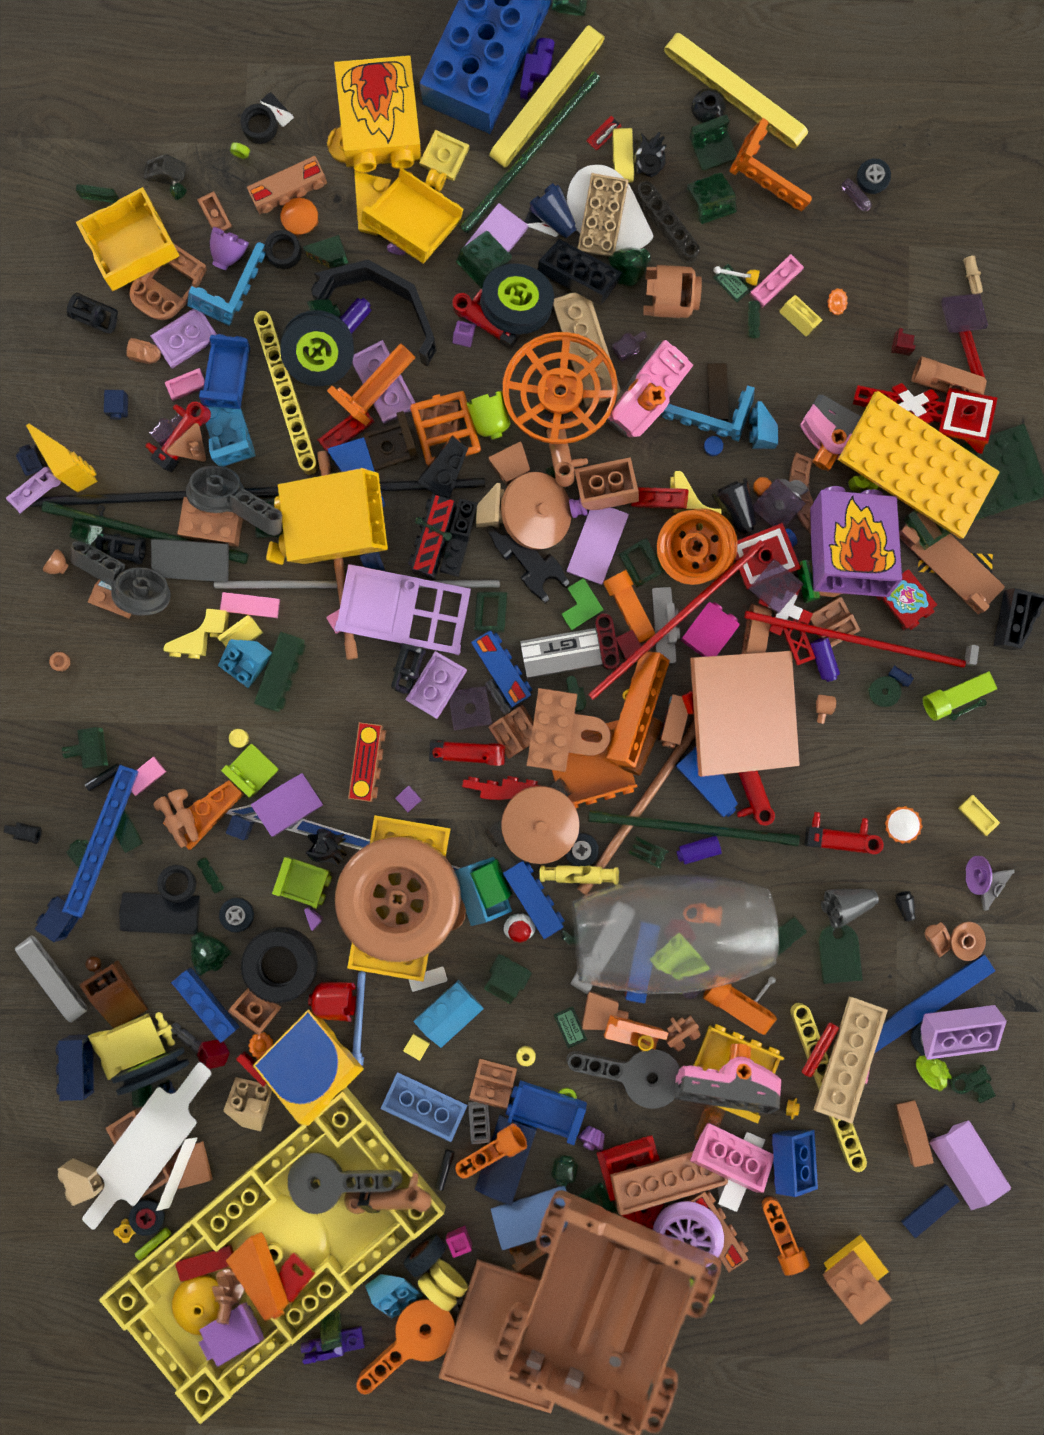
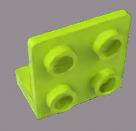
M250 744L231 765H226L221 771L248 797H254L279 769L253 744Z

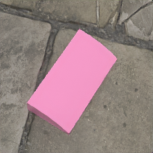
M707 1123L696 1144L690 1162L751 1191L764 1193L774 1155Z

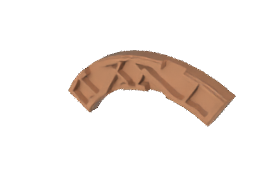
M795 453L791 464L789 482L799 480L809 489V476L813 459ZM810 491L800 495L802 510L795 512L804 528L811 535L810 508L813 505Z

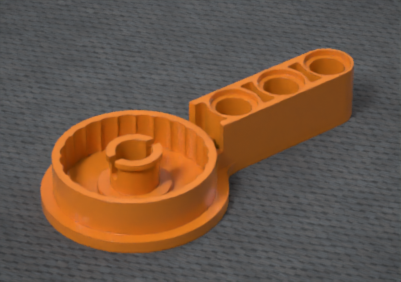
M430 1299L417 1300L406 1306L397 1320L396 1340L360 1372L356 1384L357 1390L361 1394L371 1393L408 1359L431 1361L445 1354L455 1328L451 1313L441 1309ZM423 1324H428L431 1327V1329L428 1331H421L420 1327ZM397 1351L401 1354V1356L399 1358H393L391 1356V1353ZM383 1365L386 1370L380 1372L376 1369V1366ZM369 1379L371 1384L364 1385L361 1380Z

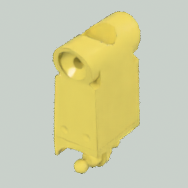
M161 1012L155 1014V1018L159 1022V1029L157 1030L148 1013L112 1030L99 1031L88 1036L94 1051L101 1058V1066L107 1080H110L122 1070L165 1053L160 1035L166 1038L168 1046L175 1044V1040L171 1036L172 1026L171 1024L168 1025V1022L164 1020Z

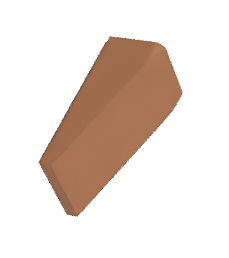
M214 191L197 199L212 229L217 227L225 231L232 227Z

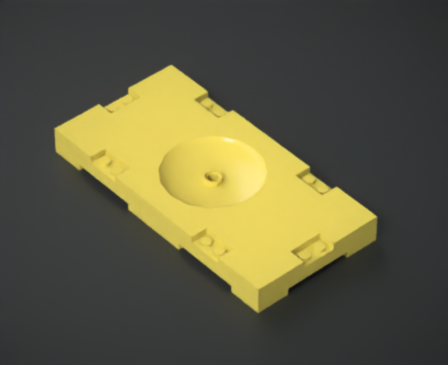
M347 1087L335 1095L329 1105L309 1125L301 1124V1126L228 1186L156 1250L152 1251L110 1287L99 1299L123 1330L127 1329L175 1387V1394L200 1424L288 1346L293 1345L350 1296L361 1283L411 1240H415L444 1215L446 1205L420 1174L417 1186L428 1192L432 1198L430 1207L424 1212H418L415 1209L380 1210V1213H368L365 1211L362 1214H354L345 1206L344 1198L347 1192L341 1194L333 1208L321 1214H310L296 1206L289 1194L288 1175L294 1162L299 1157L308 1153H322L331 1157L339 1164L342 1172L351 1170H397L402 1175V1183L395 1189L408 1188L412 1174L418 1173L384 1135L382 1128ZM388 1177V1181L392 1185V1179ZM318 1178L313 1181L317 1182L320 1185V1180ZM352 1178L354 1185H356L355 1179ZM262 1232L269 1250L274 1249L278 1252V1256L271 1254L278 1273L282 1270L283 1264L295 1252L315 1272V1275L293 1302L288 1301L289 1304L283 1309L284 1313L275 1320L271 1318L264 1321L248 1294L244 1291L239 1303L232 1306L231 1311L247 1302L254 1312L253 1315L258 1325L261 1326L264 1339L217 1367L213 1358L207 1361L199 1344L203 1340L202 1335H194L185 1331L174 1318L172 1300L175 1291L182 1283L180 1282L175 1263L181 1259L213 1249L217 1252L221 1247L229 1244L232 1245L235 1252L250 1236ZM295 1264V1270L302 1276L303 1271ZM223 1269L205 1275L216 1278L217 1272H220ZM195 1308L196 1312H201L200 1308Z

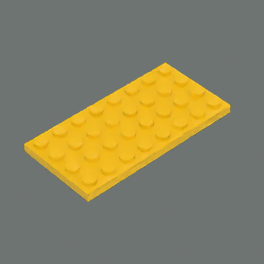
M879 391L873 394L838 458L839 461L960 539H963L1000 473Z
M375 815L370 843L390 837H410L432 845L446 857L451 828ZM401 873L388 875L391 885H400ZM411 878L407 888L413 893L420 890L421 885L415 878ZM377 884L373 896L375 898H384L387 890L382 885ZM395 894L396 898L394 901L402 903L401 899L403 896ZM413 899L410 905L411 909L420 913L424 901L422 899ZM381 905L376 908V912L382 919H386L390 909L387 905ZM403 911L396 914V924L400 925L409 922L406 912ZM352 943L347 968L424 982L429 953L411 961L389 962L367 955Z

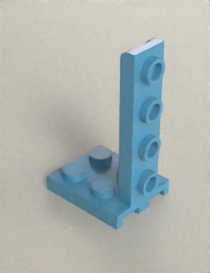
M261 242L256 244L229 304L219 296L208 294L203 288L191 286L188 293L187 306L230 326L235 311L239 312L242 307L243 301H241L243 294L247 296L251 285L248 283L250 279H255L258 262H263L265 244Z
M747 386L746 391L741 392L738 401L739 409H735L732 423L668 404L660 415L667 420H680V423L691 426V424L696 425L703 431H715L717 435L722 437L731 436L732 440L739 442L754 400L755 388Z

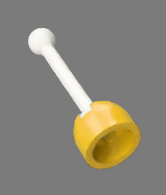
M719 266L714 268L715 274L724 273L744 277L748 284L757 286L759 270H749L744 274L724 270Z

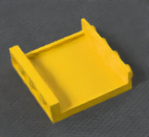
M400 168L399 176L371 208L366 206L363 209L361 223L424 264L461 221L463 208L446 198L442 193L431 188L427 183L413 176L410 172Z
M715 1024V1027L709 1025L693 1066L701 1067L703 1071L707 1069L719 1071L723 1065L729 1062L731 1044H746L751 1047V1060L774 1074L780 1060H784V1057L780 1054V1050L769 1047V1049L762 1047V1043L754 1039H751V1042L744 1039V1035L735 1031L733 1034L728 1033L725 1027ZM719 1107L757 1124L761 1117L759 1113Z

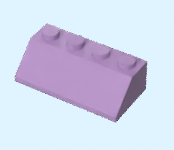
M995 1005L924 1014L921 1034L925 1057L929 1060L998 1050L1006 1019Z

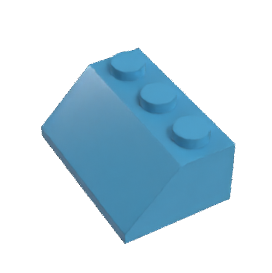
M494 857L454 870L459 881L461 898L471 926L491 921L512 912L508 899L485 909L470 874L495 860Z
M457 980L415 1018L414 1023L430 1040L442 1048L484 1008L465 986Z

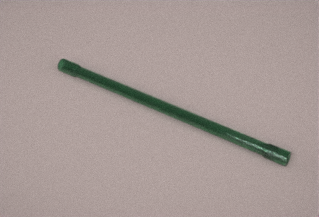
M592 71L581 87L475 210L459 225L465 233L468 234L485 211L586 94L601 80L596 72Z
M44 501L42 504V512L65 516L149 539L195 541L64 507L49 501ZM229 549L230 561L242 564L247 563L248 553Z
M589 810L588 822L621 824L773 842L790 846H798L800 842V836L796 834L770 833L610 814Z

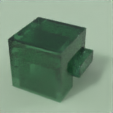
M498 954L489 970L491 976L484 989L511 1004L519 991L524 990L532 972L509 958Z

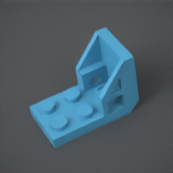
M207 406L210 409L211 418L205 424L210 436L209 452L212 460L218 466L224 467L256 456L242 409Z

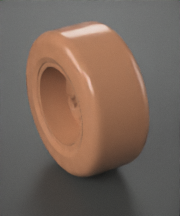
M410 837L385 838L372 842L360 849L351 857L342 870L335 892L337 917L348 939L367 955L389 962L415 960L436 949L452 930L457 920L461 903L459 881L447 858L432 845ZM401 873L400 885H391L388 875ZM411 878H415L421 885V889L413 893L407 888ZM377 884L382 885L387 890L384 898H375L373 896ZM395 894L403 896L401 899L402 903L394 901L396 898ZM413 899H422L424 901L420 913L411 909L410 905ZM381 905L388 906L390 913L386 919H382L377 914V907ZM398 912H406L409 922L400 925L396 924V914Z

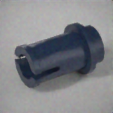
M895 665L888 674V676L900 682L903 687H909L914 679L911 673L907 674Z

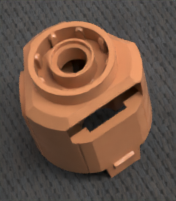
M669 265L647 267L645 276L647 280L646 295L653 296V306H643V315L688 318L692 315L693 310H699L702 277L696 276L695 270L692 267Z

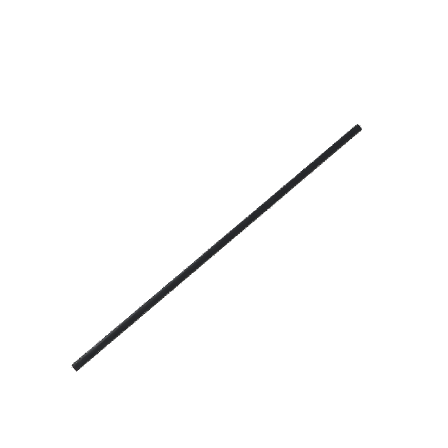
M485 478L456 479L453 489L485 487ZM418 481L380 482L381 492L428 490ZM278 487L244 488L256 497L279 496ZM186 491L40 497L29 507L180 501L186 497Z

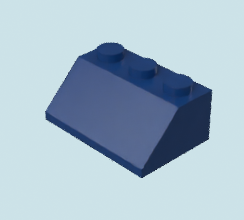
M786 1130L772 1134L776 1194L797 1197L818 1189L815 1130Z

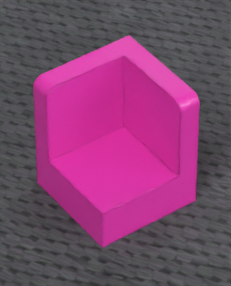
M466 1226L447 1233L446 1241L453 1258L472 1251V1241Z

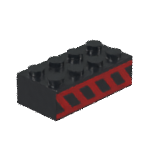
M434 494L432 499L427 500L425 507L427 515L426 518L422 517L420 523L421 535H417L414 546L416 551L415 554H411L408 564L413 574L432 580L436 579L457 509L454 500Z

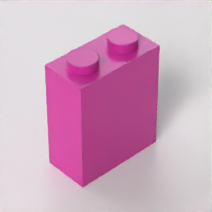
M708 602L680 641L702 657L717 656L740 624L734 615L724 613L722 611L723 608L719 604Z

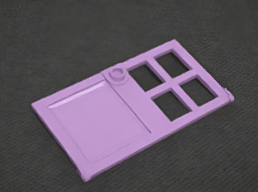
M348 564L338 621H336L334 629L336 632L341 631L459 655L471 589ZM419 586L437 589L433 612L415 609ZM443 590L462 594L458 617L439 614ZM413 615L432 618L428 641L409 638ZM438 620L456 623L452 646L433 643Z

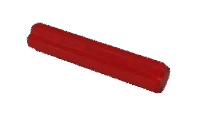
M969 327L963 328L959 331L971 373L985 378Z
M828 1023L803 1067L802 1073L808 1077L813 1076L839 1030L833 1023Z

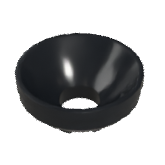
M715 89L701 90L692 101V113L699 122L705 124L716 123L725 113V99ZM712 97L715 100V104L708 106L704 100Z

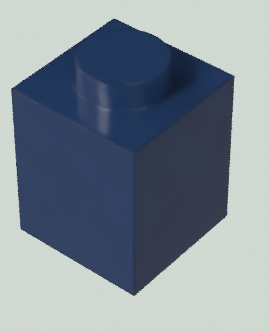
M104 390V413L110 419L121 420L122 417L128 418V394L124 390Z
M232 815L226 834L241 840H247L255 821L240 815Z

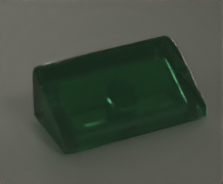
M73 519L69 536L91 545L104 527L87 521Z

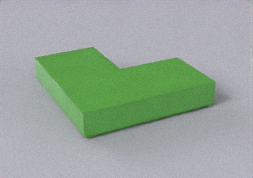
M584 578L567 588L577 605L561 614L571 631L604 611Z

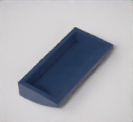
M499 1115L491 1142L497 1139L499 1131L511 1124H515L523 1132L527 1141V1148L513 1157L505 1155L483 1168L475 1190L490 1198L512 1205L536 1133V1127L515 1120L508 1123V1117Z

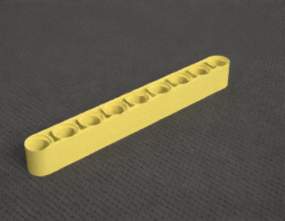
M590 25L584 29L494 145L489 155L504 168L511 163L600 48L605 38L601 33Z
M676 33L664 48L669 58L711 89L719 91L724 99L758 123L762 118L769 121L766 130L789 147L796 149L808 134L807 128L682 34Z
M260 311L255 315L254 322L295 454L302 471L305 474L312 475L318 470V462L290 373L286 370L281 359L279 337L270 314L266 311ZM262 320H268L266 325H260ZM268 337H274L271 343L265 342ZM273 355H280L278 360H271V357ZM285 372L283 378H276L278 373ZM291 390L288 396H282L283 391ZM290 408H296L294 414L287 413ZM296 425L302 426L299 432H293V428ZM301 443L308 444L305 450H299ZM313 461V465L310 468H305V462Z
M795 1003L791 1007L790 1012L807 1059H809L811 1055L810 1049L818 1043L820 1035L810 1009L803 1003ZM799 1008L805 1009V1014L802 1017H797L796 1015ZM810 1026L812 1032L810 1035L805 1036L803 1030ZM825 1053L819 1065L823 1063L827 1068L829 1059L827 1053ZM826 1068L820 1073L816 1069L813 1074L819 1091ZM829 1116L846 1163L856 1172L863 1171L867 1166V1160L853 1123L846 1122L843 1128H839L838 1123L840 1119ZM848 1138H853L852 1145L845 1146V1141ZM855 1157H860V1162L857 1165H853L852 1160Z

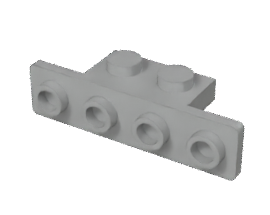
M671 587L652 589L655 634L678 614V608H675L674 603H672ZM676 626L656 643V652L667 657L670 660L669 663L676 662L675 643L677 639H680V630Z

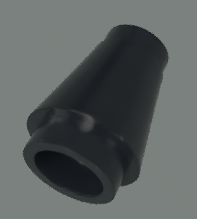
M910 891L897 893L895 895V902L904 921L916 919L914 896L911 895Z

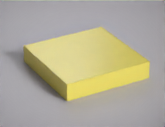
M435 130L419 164L428 170L435 168L439 173L444 172L447 174V179L454 181L469 150V145Z

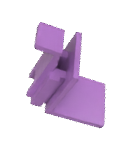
M247 1302L231 1311L230 1323L228 1325L216 1323L217 1320L200 1329L203 1340L199 1344L207 1361L213 1358L217 1367L264 1339L261 1326L258 1325L253 1315L254 1312Z

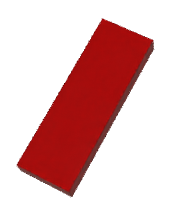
M366 412L365 415L371 421L364 425L350 415L320 437L318 442L325 451H328V448L352 440L372 425L374 420Z
M638 487L639 502L631 503L632 507L687 509L689 490Z
M225 1245L217 1252L213 1249L177 1261L175 1266L180 1282L230 1267L226 1260L234 1253L232 1245Z

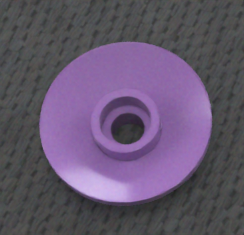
M982 856L972 857L966 866L967 886L976 895L985 894L992 883L991 866L987 859Z

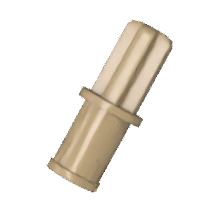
M975 256L966 257L963 259L967 274L965 277L969 280L972 294L978 295L983 292L980 280L981 272L978 271Z

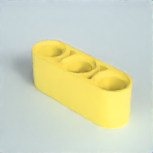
M632 128L613 129V167L625 179H629L628 183H633Z

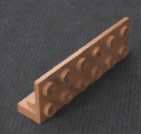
M918 512L899 531V539L977 614L985 612L990 607L989 603L1005 588L946 529Z

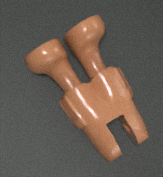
M186 789L172 791L168 793V797H161L153 804L156 811H161L166 816L164 823L181 848L187 846L185 833L188 834L193 842L199 839L191 810L184 808L183 801L188 796ZM171 802L177 811L175 815L171 809Z

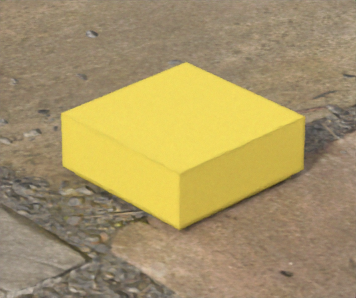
M413 1033L403 1051L420 1061L430 1043Z

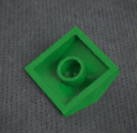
M802 560L799 563L801 569L797 570L799 583L802 585L803 601L808 603L819 599L820 594L818 591H813L812 561Z
M498 859L470 873L485 909L507 900L512 895Z

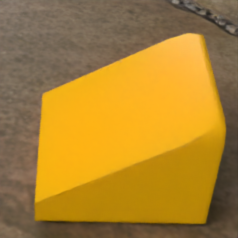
M270 541L266 560L269 563L283 565L285 556L281 553L279 544Z

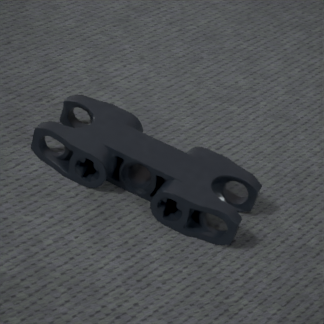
M491 526L487 529L495 548L507 561L514 555L526 570L520 576L521 580L530 592L535 594L545 604L549 601V597L543 589V583L546 580L556 579L565 588L570 584L561 565L550 553L542 558L536 550L521 546L509 534L500 535Z

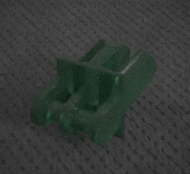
M569 676L566 681L569 691L565 692L577 694L575 712H580L587 703L584 687L579 688L576 678Z
M636 836V841L651 847L649 851L636 844H633L632 847L648 854L647 858L631 850H629L628 854L661 869L660 865L662 861H665V854H668L669 851ZM656 848L661 850L659 856L654 854ZM652 856L657 858L655 863L650 861Z

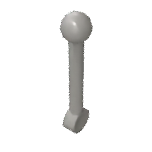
M771 976L768 978V983L754 1001L758 1002L769 986L776 982L775 977Z

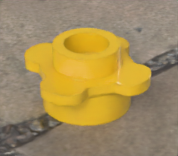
M796 1098L794 1101L788 1100L786 1116H791L793 1120L795 1115H799L800 1104H797Z
M123 1219L121 1225L114 1229V1235L118 1236L123 1243H128L132 1235L136 1234L131 1229L129 1219Z

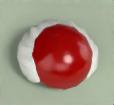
M523 913L511 915L504 924L505 935L514 942L519 943L532 937L536 929L532 919Z

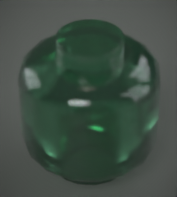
M560 1155V1157L554 1160L551 1176L556 1180V1184L567 1186L568 1183H573L576 1180L578 1164L575 1162V1158Z

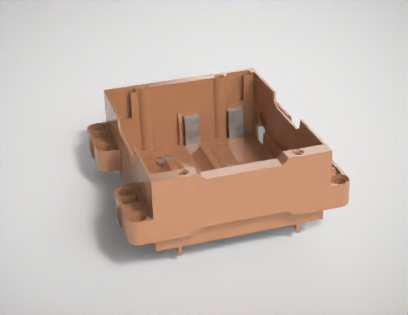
M563 1190L557 1191L546 1209L536 1238L538 1249L550 1254L532 1305L529 1306L522 1302H516L512 1305L500 1331L493 1354L494 1359L498 1364L507 1367L503 1380L624 1435H641L642 1429L651 1433H657L662 1429L666 1416L670 1411L678 1383V1374L666 1366L667 1360L685 1315L688 1314L699 1318L705 1314L717 1285L721 1271V1261L711 1253L678 1239L667 1237L611 1213L603 1207ZM562 1198L565 1201V1205H558L555 1199ZM567 1221L568 1224H567V1227L565 1228V1227H564V1224H565V1222ZM548 1236L551 1242L545 1243L541 1237ZM713 1263L717 1266V1269L711 1271L707 1269L706 1265ZM692 1275L695 1276L692 1286L690 1287L691 1282L689 1280ZM700 1302L703 1306L697 1309L693 1307L692 1303ZM514 1311H519L523 1317H516ZM526 1327H529L526 1336L523 1339L522 1336L524 1334V1331ZM499 1349L507 1350L508 1355H503ZM669 1378L673 1380L674 1383L669 1385L666 1384L663 1380ZM652 1381L654 1385L650 1398L648 1400L647 1392ZM654 1416L657 1417L659 1421L652 1422L649 1418Z

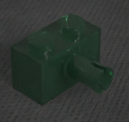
M93 727L77 730L79 745L62 747V752H69L62 753L64 759L81 756L82 766L85 769L108 766L103 728Z

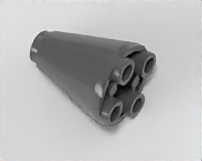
M829 889L825 891L821 908L823 912L827 913L832 928L843 927L878 904L879 898L874 889Z

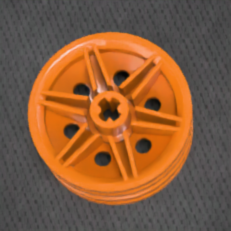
M704 508L687 510L672 516L663 525L657 540V554L663 569L676 581L690 585L702 584L717 579L732 566L738 549L737 536L728 519L714 510ZM699 523L703 524L702 530L698 526ZM681 531L686 533L684 538L680 537ZM714 535H717L719 538L717 542L711 540ZM700 543H702L703 546L700 547V549H699V548H698V545H699ZM679 550H681L683 554L682 558L678 555ZM711 554L716 556L715 561H713ZM695 562L699 564L698 569H695L693 567V564Z

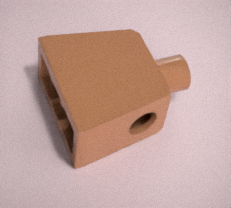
M521 441L488 457L490 465L506 486L515 478L530 473Z
M590 990L587 995L582 1029L606 1030L610 1015L628 1019V1012L618 1010L619 1002L617 1000Z

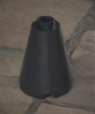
M747 478L742 479L743 483L735 481L720 488L717 495L714 492L711 494L738 532L743 531L744 534L754 530L753 526L756 525Z

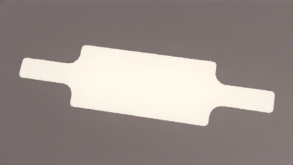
M201 1062L195 1066L175 1093H166L160 1087L155 1090L97 1168V1173L104 1180V1189L82 1218L92 1230L96 1229L117 1200L123 1199L131 1206L136 1205L197 1122L190 1115L188 1106L211 1075V1071Z

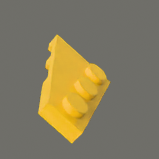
M355 171L358 229L360 232L377 236L378 233L361 223L362 211L366 206L370 208L391 186V180Z

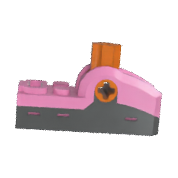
M667 340L658 342L617 395L615 406L606 421L625 438L641 436L665 410L669 403L670 395L693 367V364Z
M820 394L811 405L800 427L809 441L818 449L812 462L816 467L829 471L835 460H838L861 416Z
M731 1044L729 1062L723 1065L719 1071L714 1069L703 1071V1068L696 1066L681 1067L676 1075L674 1099L761 1114H771L780 1107L781 1079L770 1070L751 1060V1047L746 1044Z

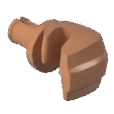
M223 1269L217 1272L218 1286H213L212 1290L214 1297H216L215 1301L220 1304L216 1323L228 1325L230 1323L232 1306L239 1303L245 1290L231 1269Z

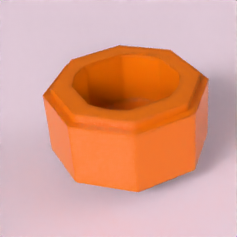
M760 477L753 483V491L757 496L765 497L772 491V482L768 478Z

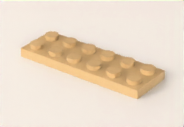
M576 292L555 298L553 308L561 332L575 333L589 338L598 344L609 356L592 301ZM570 341L569 353L582 357L588 363L597 356L588 347ZM570 360L574 372L578 374L584 367ZM602 362L594 369L600 381V390H612L609 371L604 362ZM589 374L582 380L583 390H595L593 379ZM618 384V388H617V395H618L619 392L621 391V390H620V387H619V384ZM583 398L586 408L591 406L594 398ZM600 398L598 404L609 401L611 398Z
M853 997L848 998L815 1103V1111L853 1123L888 1011L887 1009Z

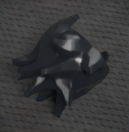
M660 132L650 141L642 133L640 134L641 140H635L638 145L634 152L633 163L637 174L643 173L652 178L664 168L666 164L664 150L667 145H662L665 136L660 137Z
M323 828L318 829L317 834H308L307 837L313 845L306 854L314 862H331L339 867L340 862L338 858L343 861L342 855L347 856V853L339 846V843L346 840V838H342L345 834L336 835Z

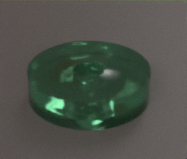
M880 677L870 685L869 696L875 705L889 707L896 704L900 699L901 687L892 677ZM884 688L888 690L887 695H883L882 690Z

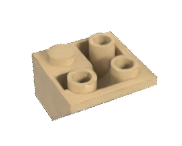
M496 483L478 503L476 515L477 528H489L491 526L492 528L499 529L500 523H503L500 507L504 489H501V483Z
M236 1077L224 1107V1112L240 1126L261 1131L267 1116L272 1089L267 1084L263 1087L259 1082Z

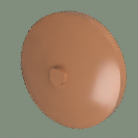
M530 472L515 478L508 485L502 497L501 516L507 532L514 541L525 548L540 550L556 545L566 535L572 515L569 497L565 489L557 484L555 478L541 472Z
M533 786L517 793L506 805L501 822L502 834L509 849L520 859L535 864L550 863L567 854L575 844L579 833V817L571 800L561 791L547 786Z

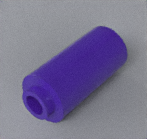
M357 298L340 317L349 328L351 334L371 312V304L364 298Z
M823 637L810 642L821 679L826 680V682L836 680L840 672L829 638Z
M716 835L679 846V850L676 851L679 862L683 861L684 865L722 854Z

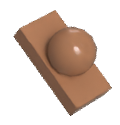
M941 922L937 925H930L925 929V938L930 942L935 954L939 958L951 949V937Z

